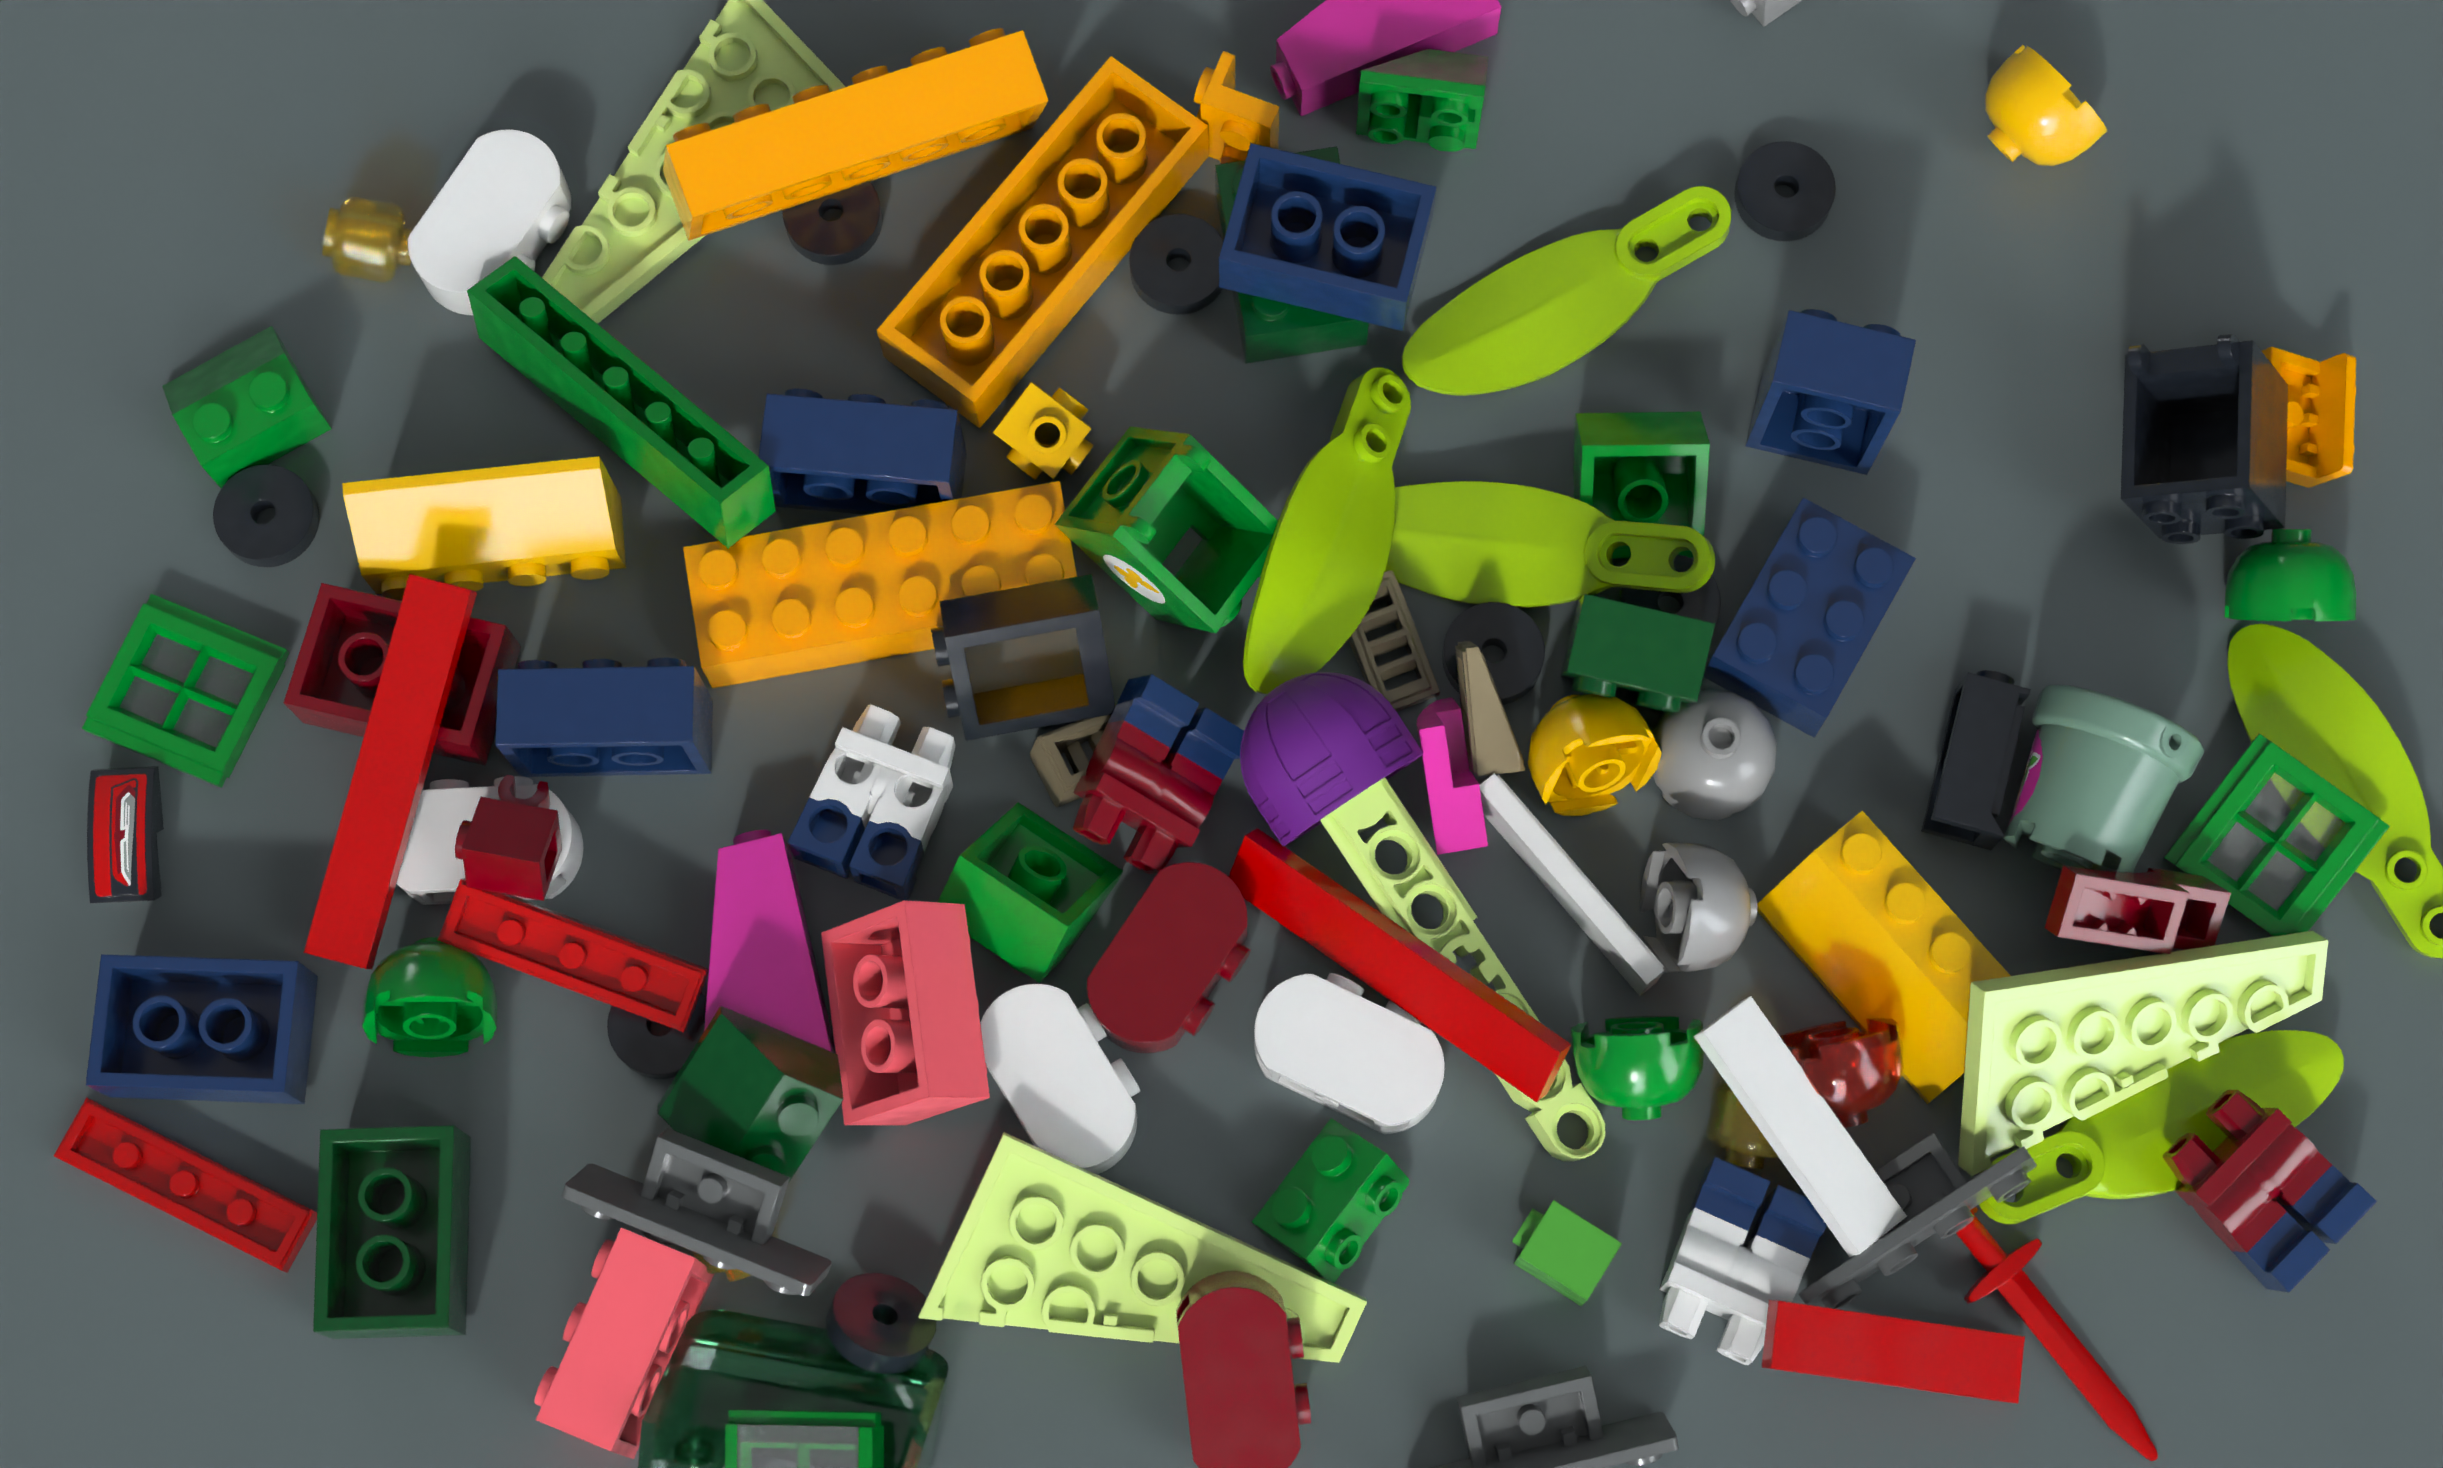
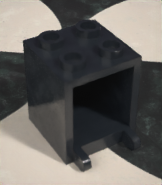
M2234 334L2220 335L2215 345L2150 352L2144 344L2131 345L2128 348V354L2125 355L2121 500L2159 539L2167 543L2191 544L2198 542L2201 535L2221 533L2236 539H2253L2262 536L2264 530L2285 528L2288 384L2253 340L2240 342Z

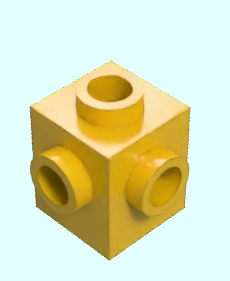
M1033 381L1029 383L993 431L995 435L1012 447L1006 458L1035 480L1042 471L1054 479L1061 468L1072 475L1094 446L1085 439L1092 428L1082 420L1089 409L1060 387L1051 396ZM1050 422L1058 427L1060 435L1055 442L1044 444L1037 439L1035 430L1042 423Z

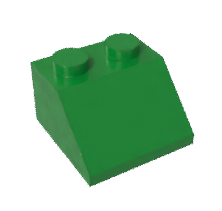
M272 326L162 386L171 413L197 460L221 489L238 472L252 466L268 465L332 429Z
M1701 411L1575 413L1574 498L1600 510L1615 521L1687 526L1704 536L1710 442ZM1627 545L1619 546L1614 550L1612 558H1630L1631 550ZM1682 551L1679 553V555L1693 557L1691 551Z
M1018 802L959 856L938 902L965 904L970 938L1004 959L1013 969L1025 973L1040 983L1068 955L1119 881L1123 870Z

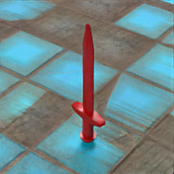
M1977 1207L1971 1209L1970 1211L1975 1217L1974 1220L1956 1234L1986 1272L1970 1288L1964 1300L1967 1304H1970L1998 1289L2107 1426L2147 1460L2155 1461L2158 1458L2157 1450L2134 1407L2022 1270L2042 1246V1242L2039 1238H2036L2006 1254L1975 1216L1979 1209Z

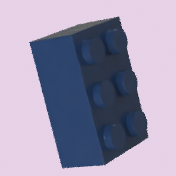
M1250 143L1219 256V288L1403 331L1433 217L1437 187Z
M1806 309L1801 312L1789 310L1760 380L1746 447L1867 475L1901 412L1916 340L1903 337L1896 329L1886 325L1868 324L1860 327L1838 322L1834 315L1822 310Z
M794 388L786 390L785 395L767 393L758 457L769 465L775 507L869 515L962 498L967 450L958 410L949 409L942 402L920 399L912 401L911 406L886 404L882 398L869 394H853L848 397V400L826 399L818 392Z
M1803 497L1714 652L1703 677L1728 691H1733L1752 701L1757 707L1815 738L1916 558Z
M654 658L647 662V667H622V663L616 660L590 659L583 662L582 668H557V664L550 661L526 660L518 663V669H498L495 745L521 777L711 774L713 700L694 666H687L684 660L677 658Z
M101 954L86 1086L111 1098L305 1104L318 976L298 961Z

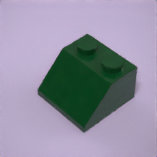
M720 1006L659 1102L657 1112L675 1131L790 1177V1182L844 1099L838 1054Z

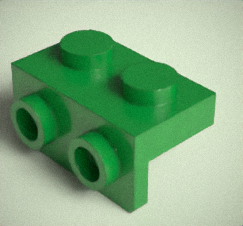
M1331 1118L1262 1207L1252 1223L1264 1235L1306 1262L1321 1278L1335 1283L1342 1272L1356 1262L1364 1243L1383 1218L1396 1209L1401 1200L1402 1193L1409 1185L1410 1180L1387 1153Z

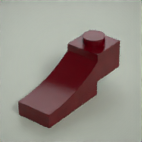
M2063 866L2045 929L2057 937L2171 954L2172 948L2188 950L2215 946L2231 893L2204 876L2150 867L2146 873H2126Z

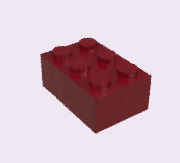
M321 583L283 702L303 723L364 737L402 601ZM470 617L433 754L486 766L496 733L498 669H515L521 649L520 644L506 625Z

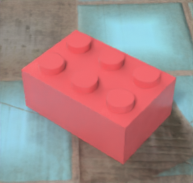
M904 900L821 933L835 1053L838 1054L844 1098L841 1102L844 1125H908L990 1098L965 904Z
M620 1228L616 1240L607 1239L596 1256L591 1276L598 1280L587 1305L579 1302L567 1321L563 1340L569 1342V1345L559 1368L550 1366L539 1384L534 1403L541 1406L536 1421L608 1451L634 1459L715 1272L692 1256Z

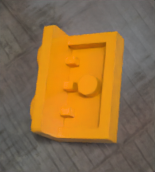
M1223 51L1215 69L1209 67L1204 69L1194 96V102L1200 104L1197 118L1208 125L1209 157L1220 160L1221 164L1246 160L1250 143L1278 149L1280 106L1235 90V55Z
M2275 347L2262 350V353L2288 384L2286 481L2310 488L2350 474L2353 470L2355 450L2356 357L2341 353L2320 362Z

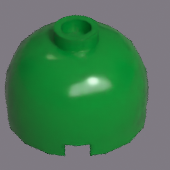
M2272 529L2271 542L2250 545L2234 561L2227 578L2224 618L2257 621L2356 620L2354 574L2346 558L2333 546L2311 542L2312 529Z
M437 937L422 938L413 944L399 948L379 962L371 974L363 1003L362 1028L368 1039L377 1044V1033L385 1038L392 1039L393 1052L429 1058L463 1054L468 1052L469 1040L478 1038L483 1034L485 1044L492 1039L497 1028L495 986L483 962L468 951L438 941Z
M1679 1017L1608 1018L1605 1019L1606 1032L1589 1034L1588 1022L1577 1024L1571 1028L1576 1072L1588 1094L1601 1104L1621 1107L1622 1118L1626 1120H1651L1662 1117L1661 1106L1683 1099L1696 1086L1703 1070L1704 1050L1694 1038L1697 1033L1703 1030V1023L1698 1019H1692L1687 1030H1679Z

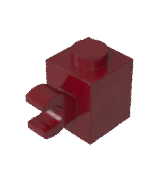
M506 775L498 787L499 800L480 797L472 821H462L456 837L455 857L456 859L463 860L467 887L544 901L562 851L558 810L549 809L550 797L547 782L539 781L533 796L519 799L515 797V776Z

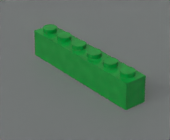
M514 256L467 290L478 336L484 343L728 549L776 512L769 465L519 258Z

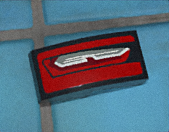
M158 766L94 769L90 772L87 811V862L90 903L153 901L162 896L156 833L163 830L164 827Z

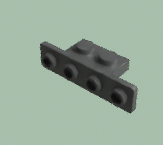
M669 1128L657 1137L644 1184L590 1163L568 1180L563 1190L562 1197L564 1199L579 1204L585 1213L593 1217L621 1221L640 1229L643 1235L650 1240L661 1244H677L703 1255V1258L715 1267L727 1270L738 1269L763 1279L769 1288L782 1294L809 1296L828 1275L832 1263L831 1260L772 1236L790 1177Z
M1932 1133L1875 1171L1907 1217L1862 1253L1855 1255L1802 1290L1799 1296L1806 1305L1825 1306L1826 1308L1833 1309L1845 1306L1861 1294L1862 1290L1858 1285L1859 1282L1879 1269L1884 1276L1902 1269L1918 1256L1914 1247L1933 1234L1937 1233L1940 1239H1945L1966 1227L1975 1218L1970 1211L1991 1196L1999 1203L2020 1192L2031 1182L2027 1173L2037 1167V1164L2026 1148L2021 1147L1967 1182L1937 1136Z
M1582 1366L1456 1397L1469 1458L1430 1468H1606L1623 1463L1640 1466L1657 1461L1664 1453L1676 1451L1679 1449L1677 1435L1663 1412H1656L1602 1426L1592 1376L1588 1368Z

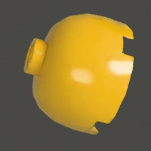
M2024 45L2020 46L1992 76L1985 93V111L1995 127L1987 137L2011 162L2020 155L2036 165L2055 166L2073 160L2090 148L2107 132V129L2086 100L2082 104L2080 103L2078 98L2069 89L2072 85L2048 61L2029 46L2026 48Z
M1596 694L1570 695L1557 701L1531 734L1528 766L1532 779L1545 805L1549 802L1554 812L1562 816H1583L1606 810L1618 804L1615 796L1611 795V793L1623 789L1630 782L1635 792L1643 787L1657 770L1662 752L1646 721L1635 707L1615 696L1609 698Z

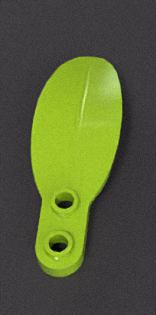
M1705 186L1691 187L1633 219L1622 229L1595 230L1573 235L1536 249L1504 265L1460 293L1416 330L1403 351L1402 366L1405 374L1416 385L1426 390L1447 395L1467 396L1519 387L1563 369L1601 345L1627 323L1646 301L1657 282L1716 249L1725 241L1731 224V208L1727 199L1713 188ZM1701 216L1708 219L1711 226L1704 231H1695L1689 226L1688 222L1694 217ZM1641 247H1651L1658 255L1654 260L1644 262L1639 260L1635 253Z
M1382 367L1372 368L1349 384L1330 437V442L1323 446L1309 460L1285 502L1264 563L1246 633L1243 659L1244 677L1249 687L1255 692L1268 694L1290 679L1309 673H1316L1350 638L1376 597L1387 566L1394 532L1395 486L1392 465L1411 410V398L1405 383L1397 374L1389 369Z
M1437 482L1395 487L1394 532L1385 572L1392 570L1398 583L1453 601L1468 604L1500 602L1515 607H1537L1579 600L1584 594L1594 595L1610 587L1676 593L1692 592L1701 588L1710 579L1715 567V553L1710 542L1702 534L1690 527L1615 521L1585 502L1556 492L1498 482ZM1622 545L1629 546L1631 557L1628 563L1620 567L1614 566L1612 562L1614 550ZM1682 551H1691L1694 557L1691 568L1685 572H1677L1674 568L1675 557Z
M2262 623L2240 629L2230 641L2227 652V668L2233 698L2250 742L2252 743L2258 733H2260L2390 826L2355 872L2371 881L2374 890L2396 925L2416 952L2430 958H2443V938H2437L2430 930L2431 919L2436 914H2443V867L2431 848L2429 817L2418 778L2392 727L2365 690L2341 666L2308 640L2283 628ZM2274 773L2270 780L2292 811L2304 793ZM2317 802L2312 805L2300 821L2324 849L2345 824L2344 821ZM2403 857L2412 860L2417 868L2415 878L2408 883L2400 881L2394 873L2396 862Z
M2272 1030L2230 1037L2218 1043L2220 1052L2200 1062L2191 1057L2167 1069L2168 1078L2083 1121L2075 1116L2067 1119L2057 1134L2044 1138L2043 1141L2026 1149L2037 1164V1167L2027 1173L2031 1182L2016 1194L2014 1202L2004 1200L1997 1203L1995 1198L1991 1196L1979 1204V1206L1988 1217L1996 1222L2017 1224L2084 1196L2104 1199H2130L2175 1191L2182 1182L2174 1175L2165 1162L2163 1154L2186 1133H2195L2212 1151L2227 1138L2220 1128L2206 1115L2208 1108L2225 1091L2239 1090L2261 1108H2278L2292 1122L2291 1125L2296 1127L2323 1103L2339 1082L2344 1070L2342 1050L2329 1037L2308 1031ZM2010 1152L2006 1155H2003L1993 1160L1991 1162L1992 1166L2000 1162L2013 1152ZM2058 1157H2063L2071 1163L2073 1167L2071 1178H2065L2058 1172L2056 1168Z

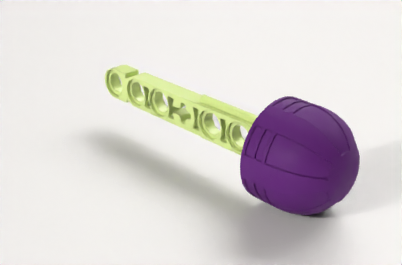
M1333 672L1301 675L1282 683L1269 692L1254 709L1245 727L1241 742L1240 763L1247 791L1281 845L1285 846L1322 823L1383 915L1453 963L1457 962L1453 951L1460 957L1471 954L1477 963L1470 970L1473 977L1485 985L1492 982L1497 990L1495 992L1539 1021L1473 920L1477 918V915L1387 781L1423 754L1421 748L1390 702L1375 688L1362 680ZM1383 818L1388 826L1379 829L1363 842L1359 833L1370 829ZM1393 840L1405 849L1407 865L1402 873L1389 874L1378 866L1375 859V850L1380 841ZM1428 894L1440 902L1443 909V919L1436 929H1426L1415 922L1411 914V905L1417 895ZM1565 1059L1548 1094L1537 1103L1496 1075L1513 1102L1531 1112L1525 1120L1545 1150L1552 1157L1561 1161H1577L1593 1155L1602 1146L1605 1138V1122L1582 1084L1578 1083L1572 1086L1570 1066ZM1564 1113L1579 1115L1587 1125L1588 1137L1586 1143L1580 1149L1566 1147L1558 1137L1557 1124Z

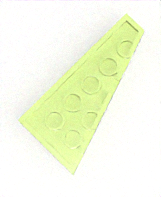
M728 0L717 19L709 21L699 37L701 43L683 70H677L628 145L629 153L614 176L609 174L598 191L600 198L581 226H575L542 278L597 324L704 237L688 241L663 173L666 145L675 142L673 135L676 132L701 123H709L711 130L735 123L733 115L759 104H768L770 110L773 111L794 104L792 97L795 94L814 86L828 85L830 92L846 87L763 0Z
M2314 931L2175 951L2171 952V954L2161 953L1971 982L1958 1166L1973 1176L1992 1166L1991 1157L2015 1145L2019 1148L2025 1147L2027 1149L2044 1140L2043 1131L2073 1116L2083 1121L2168 1078L2167 1069L2191 1057L2200 1062L2220 1052L2218 1043L2248 1028L2258 1033L2322 1001L2328 939Z
M1003 1132L918 1318L979 1322V1325L998 1327L1009 1325L1047 1329L1049 1332L1149 1343H1153V1341L1179 1343L1176 1309L1185 1293L1197 1282L1212 1274L1225 1271H1241L1256 1275L1271 1284L1283 1298L1286 1317H1299L1304 1358L1300 1359L1339 1363L1367 1304V1300L1365 1297Z

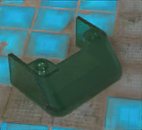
M727 1310L702 1311L693 1315L687 1321L643 1417L638 1468H723L725 1466V1424H728V1410L881 1412V1425H884V1468H930L946 1393L948 1363L939 1353L928 1349L922 1361L910 1370L896 1374L875 1373L862 1369L845 1359L831 1343L827 1329ZM753 1447V1454L798 1462L797 1448ZM810 1449V1464L827 1468H856V1450Z

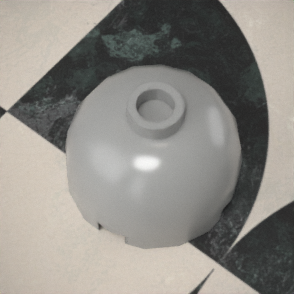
M1715 689L1700 691L1697 702H1681L1679 712H1663L1652 732L1662 752L1658 768L1653 774L1656 785L1662 791L1661 796L1671 807L1692 818L1720 820L1731 817L1733 813L1743 811L1761 798L1775 772L1777 742L1770 721L1752 701L1733 691Z
M1664 843L1662 845L1666 851L1652 852L1648 858L1642 878L1641 913L1654 909L1657 938L1643 936L1645 945L1663 964L1664 972H1692L1717 967L1731 959L1745 940L1748 928L1755 923L1757 917L1756 895L1751 888H1748L1747 881L1735 861L1709 845L1697 843Z

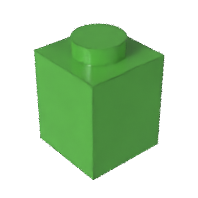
M1554 1200L1544 1215L1532 1208L1512 1240L1514 1244L1522 1248L1521 1253L1514 1262L1516 1266L1579 1306H1582L1589 1299L1622 1245L1615 1238Z

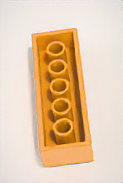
M1003 28L992 29L972 37L969 40V48L947 54L945 47L929 49L910 59L912 66L889 73L887 66H877L851 78L853 85L830 92L828 85L814 86L795 94L792 97L794 104L773 111L770 110L768 104H759L733 115L735 123L711 130L709 123H701L676 132L673 135L675 142L666 145L663 173L688 241L845 190L867 181H873L1032 129L1049 100L1024 31L1021 30L1006 35Z
M1110 56L879 326L877 334L884 358L954 410H958V413L978 428H981L1130 251L1134 239L1148 223L1155 220L1209 157L1208 125Z
M1060 481L744 536L729 549L720 541L683 547L701 668L711 687L718 688L932 650L934 645L931 629L943 627L940 601L1077 577L1071 540L1054 525L1065 511Z

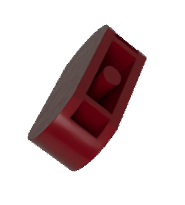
M1196 862L1177 863L1161 869L1088 976L1087 992L1090 1007L1102 1025L1107 1038L1114 1044L1136 1053H1157L1176 1046L1185 1032L1196 1036L1214 1009L1215 1003L1209 1000L1208 997L1221 977L1231 982L1244 965L1251 952L1249 948L1243 945L1247 940V908L1239 888L1222 871Z
M1225 1271L1207 1276L1185 1293L1176 1309L1193 1461L1199 1468H1288L1301 1449L1299 1425L1311 1424L1307 1383L1294 1384L1291 1359L1304 1358L1299 1317L1287 1318L1282 1296L1271 1284L1256 1275L1241 1271Z

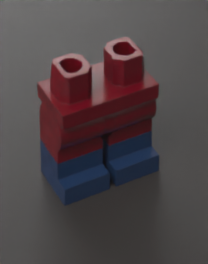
M1152 674L1128 679L1090 759L1086 775L1081 776L1073 792L1083 798L1073 830L1093 842L1106 845L1111 843L1120 823H1125L1135 829L1136 833L1123 858L1145 873H1158L1167 865L1177 848L1193 846L1200 832L1198 828L1208 815L1219 786L1234 759L1240 758L1244 730L1206 707L1197 709L1198 702Z
M2227 1090L2206 1112V1115L2220 1128L2227 1138L2212 1151L2195 1133H2186L2163 1154V1159L2174 1175L2182 1182L2175 1192L2188 1205L2193 1206L2203 1221L2266 1289L2289 1293L2330 1251L2324 1243L2337 1244L2377 1201L2361 1185L2350 1182L2318 1152L2314 1144L2303 1133L2291 1125L2292 1122L2278 1108H2261L2239 1090Z

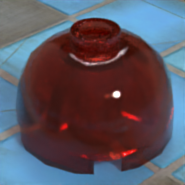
M1867 1018L1868 1031L1859 1032V1029L1856 1027H1847L1845 1020L1806 1027L1780 1036L1802 1067L1817 1094L1824 1098L1844 1128L1868 1122L1867 1110L1886 1103L1899 1086L1904 1069L1903 1045L1899 1024L1893 1019Z

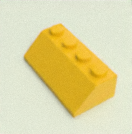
M600 456L342 483L344 502L361 576L376 594H382L386 598L397 600L403 598L409 574L478 591L484 587L483 583L508 580V583L515 586H535L544 583L546 576L571 574L576 579L593 580L609 575V570L626 568L621 496Z
M1862 810L1815 849L1758 902L1757 912L1928 1104L1965 1073L1971 982L2009 977L2010 974Z

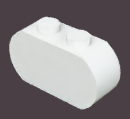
M519 130L493 131L476 139L408 237V250L413 266L431 296L440 305L459 314L473 315L467 293L469 288L514 256L535 271V261L547 243H554L561 237L569 221L571 193L551 149L536 136Z
M515 776V797L526 799L533 796L538 784H533V780L530 778ZM504 777L495 779L494 786L469 787V783L463 780L442 779L432 781L430 789L422 790L396 883L411 898L423 905L452 903L460 879L466 878L463 860L456 859L455 843L459 827L463 820L472 821L480 797L499 800L498 787ZM550 790L549 809L558 810L562 851L545 899L556 897L568 887L575 878L583 857V838L579 825L562 801ZM515 896V897L521 898V899H523V900H535V899H530V898H524V897Z
M1329 973L1326 980L1314 974L1299 975L1277 985L1263 1000L1256 1016L1254 1028L1255 1055L1260 1069L1266 1078L1383 1134H1392L1409 1129L1429 1113L1438 1097L1445 1070L1442 1048L1432 1030L1422 1026V1022L1392 1001H1388L1384 1008L1363 998L1364 989L1360 985L1334 973Z
M1045 984L1018 986L999 996L988 1007L980 1022L985 1062L1034 1146L1092 1173L1099 1174L1110 1169L1123 1158L1133 1142L1137 1128V1112L1131 1097L1141 1091L1123 1060L1119 1058L1110 1064L1099 1046L1098 1041L1107 1037L1091 1007L1088 1003H1085L1076 1008L1067 992Z

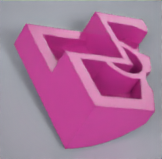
M1452 697L1436 700L1419 714L1417 730L1420 748L1423 752L1422 761L1437 855L1486 847L1488 842L1480 786L1469 770L1461 708Z

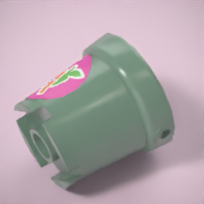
M2048 685L2038 696L2032 718L2033 724L2038 730L2004 840L2017 849L2022 835H2026L2030 840L2037 842L2032 858L2059 870H2062L2063 866L2100 871H2106L2107 868L2117 870V872L2133 873L2177 784L2191 777L2204 753V747L2196 736L2180 725L2125 700L2069 685Z

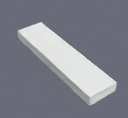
M1494 773L1480 784L1484 816L1639 996L1644 994L1658 982L1664 972L1663 964L1500 775L1496 776Z
M1752 996L1740 1001L1694 1036L1849 1257L1862 1253L1907 1217Z

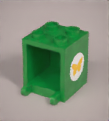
M1130 426L1054 525L1156 620L1217 633L1221 627L1230 623L1237 616L1242 607V598L1257 578L1261 577L1278 520L1191 434ZM1191 527L1202 540L1176 575L1173 576L1162 563Z

